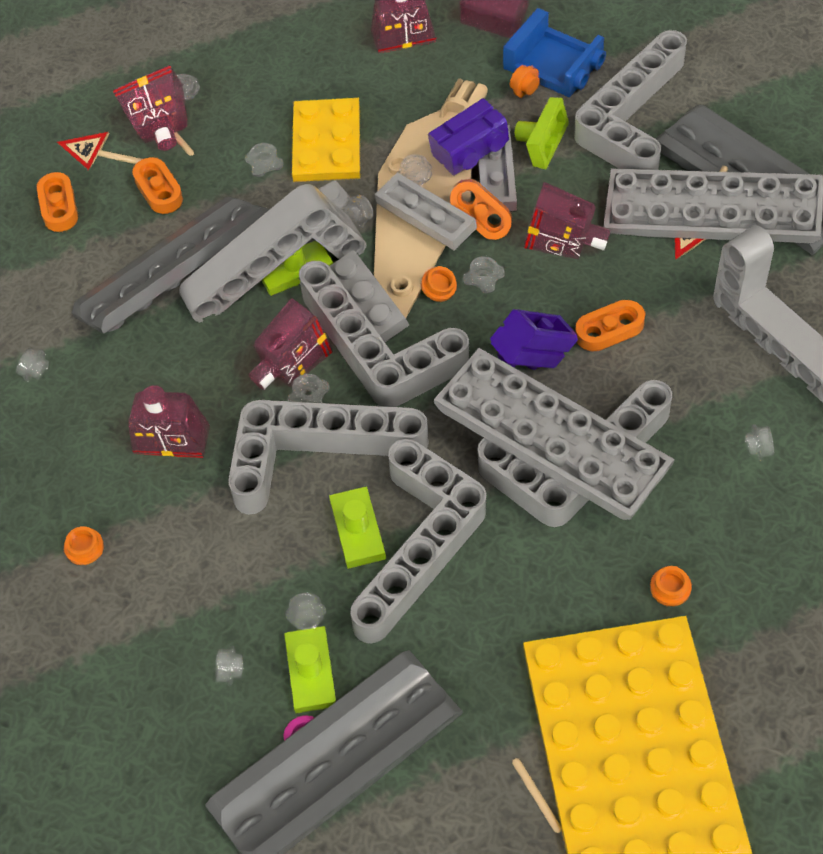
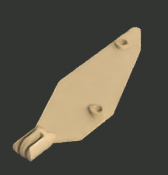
M459 78L442 105L441 110L407 124L378 173V190L398 172L450 203L453 187L461 180L471 179V169H464L453 176L445 168L444 164H441L433 157L427 134L482 98L485 99L488 92L486 85L478 83L476 86L472 81L465 80L463 82ZM471 191L462 193L463 199L467 202L471 201ZM377 204L374 277L404 317L407 318L422 290L421 279L427 270L435 267L446 245Z

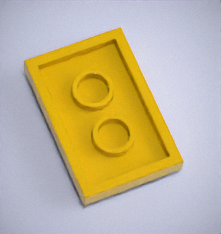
M359 98L294 101L293 182L360 178Z

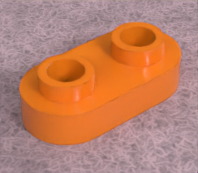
M145 158L136 163L133 168V177L136 186L151 209L160 214L176 211L182 205L183 196L179 184L165 163L158 158Z
M53 172L43 176L37 183V193L44 223L51 231L63 232L69 230L78 221L77 206L71 181L67 175L60 172Z
M464 179L453 187L450 203L476 219V230L482 236L496 240L504 237L509 232L512 224L511 212L478 181ZM471 191L474 193L475 199L467 202L463 199L462 193ZM492 214H497L500 216L501 222L493 225L489 222L488 217Z
M620 300L583 315L576 323L577 344L588 351H600L638 335L644 327L645 311L643 307L632 300ZM626 319L631 321L632 323L625 325L622 324L620 321ZM589 333H597L599 336H597V337H592V336H589L588 334H589Z

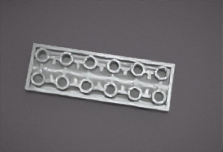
M611 169L603 228L607 233L644 237L732 240L750 227L758 225L767 231L773 242L813 243L821 239L823 175Z
M480 348L477 349L434 399V404L445 415L623 520L632 519L675 460Z

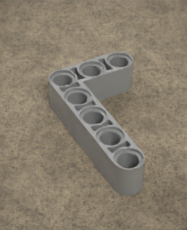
M668 30L659 34L577 110L574 134L577 144L619 169H659L660 143L655 138L625 121L683 67L687 39L683 33L676 30Z
M304 184L291 191L190 275L180 285L179 293L193 319L200 323L207 316L214 313L216 316L221 314L312 238L338 259H341L352 250H355L359 255L362 254L366 248V242L346 213L315 186Z
M754 225L722 247L714 289L715 305L718 308H724L730 314L728 317L743 331L747 329L755 336L754 341L767 353L776 355L782 361L780 364L795 378L800 377L809 386L806 388L823 402V337L766 287L774 244L765 229Z
M310 261L299 270L302 298L372 399L379 406L397 407L453 378L469 360V338L463 330L458 328L444 329L393 354L326 263Z
M660 380L646 381L606 420L646 443L669 418L672 401L671 388ZM628 427V428H633V429H635V430H627V429H625V428ZM483 438L478 444V470L480 475L543 524L550 527L562 526L589 501L587 498L486 438ZM490 458H500L501 460H499V461H491V460H489V459H490ZM525 479V480H529V481H531V482L525 484V483H520V482H518V481ZM549 502H559V503H561L562 505H560V506H551V505H549V504H547V503H549Z
M255 400L247 403L240 414L229 474V488L234 505L241 513L248 515L256 514L266 507L277 450L388 456L392 444L402 439L414 440L427 448L429 444L427 418L423 412L414 408ZM374 429L378 430V431H376V432H368V431L374 430ZM412 431H413V432H417V433H414V434H405V433H407V432H412ZM259 455L257 458L249 459L252 456ZM248 488H255L250 492H243Z
M411 439L398 440L390 447L388 454L390 477L397 486L434 510L352 604L350 614L355 636L365 643H376L386 637L483 522L486 516L485 488L469 475ZM403 462L413 463L409 466L400 465ZM433 482L444 483L442 486H432L430 484ZM465 502H472L476 505L473 507H464L461 504ZM440 530H450L453 532L446 536L437 534ZM416 558L429 560L425 564H415L412 562ZM394 586L405 589L398 594L387 592L389 588ZM367 616H376L379 618V620L373 624H365L361 622V620Z

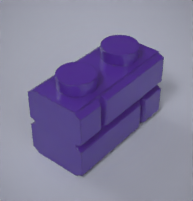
M484 98L427 134L433 157L441 164H444L445 168L453 176L464 169L469 170L473 168L481 158L492 151L497 152L501 150L506 142L510 140L505 117L498 110H494L493 106Z
M513 309L503 321L504 326H500L490 338L492 346L498 351L497 357L501 361L514 368L516 365H523L532 370H536L538 367H557L565 357L564 352H569L578 341L577 334L560 315Z

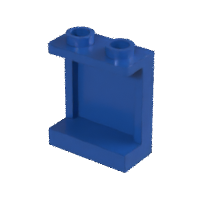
M537 8L503 46V69L514 73L521 65L533 66L539 71L540 85L570 98L576 89L582 90L585 87L593 69L598 70L603 65L606 58L604 37L597 35L589 45L549 28V12Z

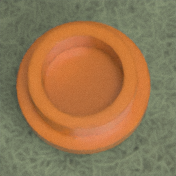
M521 65L515 70L510 79V88L514 90L516 96L522 98L526 94L531 95L536 91L540 82L538 69L533 66Z
M438 266L425 272L421 279V288L424 294L431 300L443 302L449 300L454 295L457 283L451 270Z
M85 526L71 530L64 542L66 557L70 562L77 565H87L96 561L104 549V542L99 532Z
M664 567L658 570L651 579V594L663 605H681L691 594V580L679 567Z

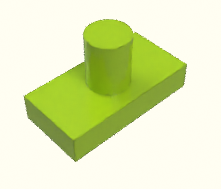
M550 97L537 122L518 121L515 126V139L527 142L526 146L534 167L547 169L569 125L563 99Z
M316 240L303 245L261 281L269 295L272 296L299 285V270L307 262L322 261L328 266L332 265L333 261L325 248Z
M367 486L329 495L347 569L385 560V550Z
M325 626L284 633L295 713L329 708L336 702Z

